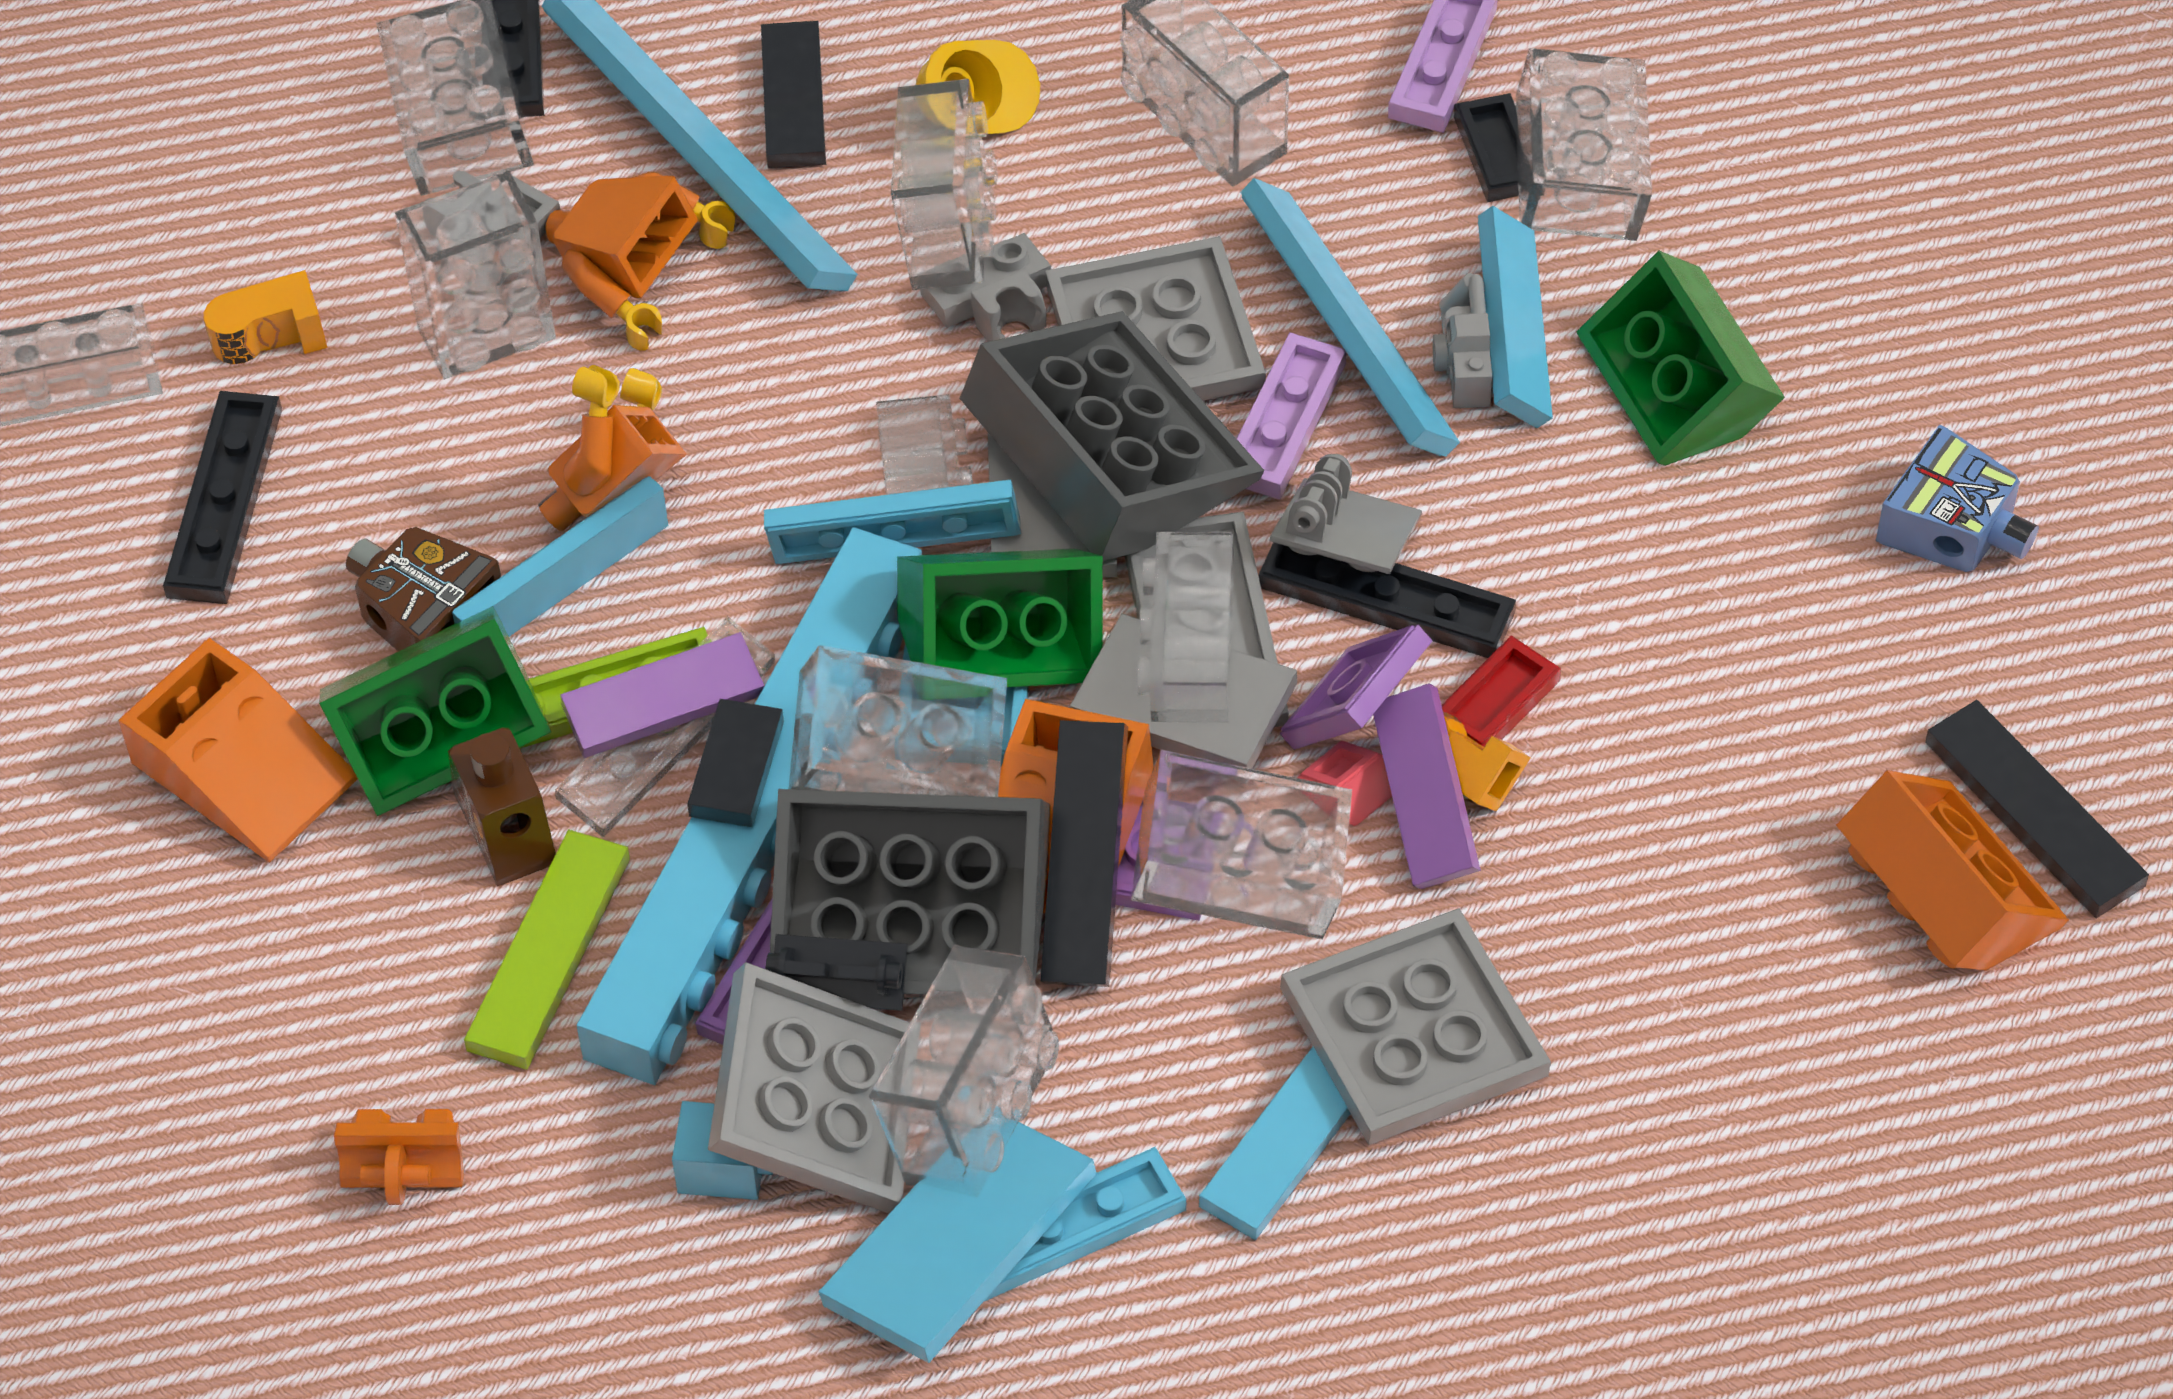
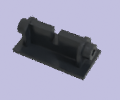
M776 934L774 953H768L765 969L869 1008L903 1011L908 944Z

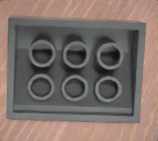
M1123 311L981 343L959 398L1091 553L1103 556V561L1147 550L1259 481L1265 471Z
M778 789L770 953H774L776 934L908 944L904 994L1033 999L1048 870L1050 804L1036 798Z

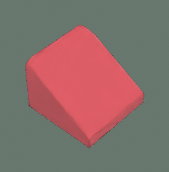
M1343 740L1333 746L1297 777L1302 787L1340 819L1352 826L1361 823L1392 797L1383 755Z

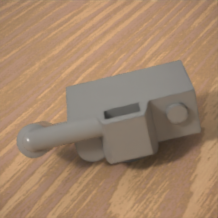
M1467 273L1439 303L1443 334H1433L1434 371H1446V375H1449L1453 408L1490 407L1492 369L1488 313H1486L1484 284L1480 275Z

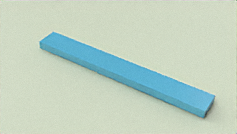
M544 0L542 4L544 12L806 288L832 291L849 290L858 274L595 0Z

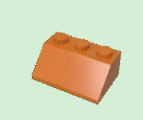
M1886 770L1836 824L1837 828L1851 843L1848 847L1851 857L1866 871L1879 876L1890 890L1887 893V898L1891 905L1904 917L1916 921L1930 937L1926 941L1929 950L1938 960L1950 968L1958 967L1987 971L2060 930L2069 921L2068 917L1951 781Z

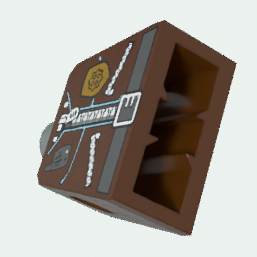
M418 527L406 529L387 550L366 538L361 539L352 547L346 559V569L359 577L355 590L361 616L374 631L397 651L403 650L454 625L453 610L501 577L498 560Z
M500 728L453 746L448 751L454 795L497 887L550 867L556 852L543 799L509 728ZM517 813L520 830L510 834L501 832L500 826L502 822L510 815Z

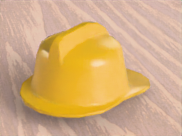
M1000 40L952 41L940 45L930 55L929 60L920 69L916 79V86L908 91V99L918 101L919 108L925 118L938 128L961 135L1002 134L1020 129L1033 117L1040 99V81L1036 67L1026 52L1010 42Z

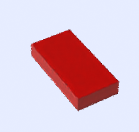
M1511 635L1442 704V710L1455 716L1464 725L1467 736L1485 747L1491 736L1502 740L1560 682L1561 668Z

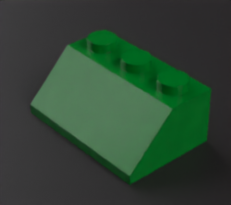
M1660 250L1576 331L1658 464L1664 466L1743 438L1785 398L1701 267Z
M1078 549L897 556L898 623L919 690L931 692L1083 683L1103 647V556Z
M494 606L320 689L319 704L377 816L452 781L448 751L455 745L500 728H509L520 748L552 732L523 664Z

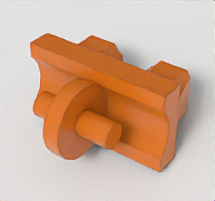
M358 1109L351 1123H336L334 1141L339 1156L341 1188H385L387 1204L402 1205L405 1200L406 1188L462 1187L464 1167L459 1122H454L453 1113L449 1109H425L423 1113L417 1116L416 1122H391V1115L386 1114L382 1109Z

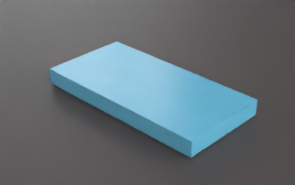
M987 1106L818 1291L822 1305L923 1361L930 1363L1097 1175L1093 1159Z

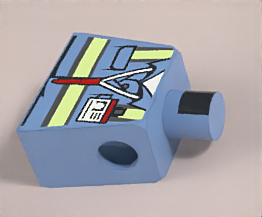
M1939 424L1883 502L1876 541L1885 546L1968 572L1975 570L1992 545L2019 559H2023L2035 541L2039 526L2013 513L2020 484L2017 475L1948 428Z

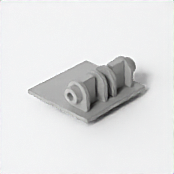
M1327 454L1321 457L1315 466L1314 473L1308 479H1303L1270 535L1269 541L1289 546L1291 550L1299 554H1318L1347 562L1353 568L1360 571H1379L1390 574L1418 523L1422 510L1350 491L1352 468L1348 460L1340 454Z

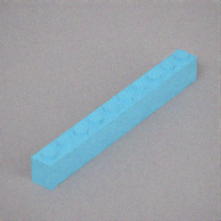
M852 527L755 702L756 705L783 709L784 724L753 827L694 817L690 819L576 1025L583 1060L655 1086L666 1064L674 1065L680 1058L687 1039L686 1027L695 1011H703L713 995L716 982L715 974L723 959L731 960L736 954L743 936V922L751 907L759 908L769 891L771 870L775 859L778 789L823 790L825 770L832 757L840 758L845 752L852 732L851 722L859 708L866 709L872 702L877 689L878 672L885 659L892 661L896 657L903 640L897 611V556L922 555L921 549Z

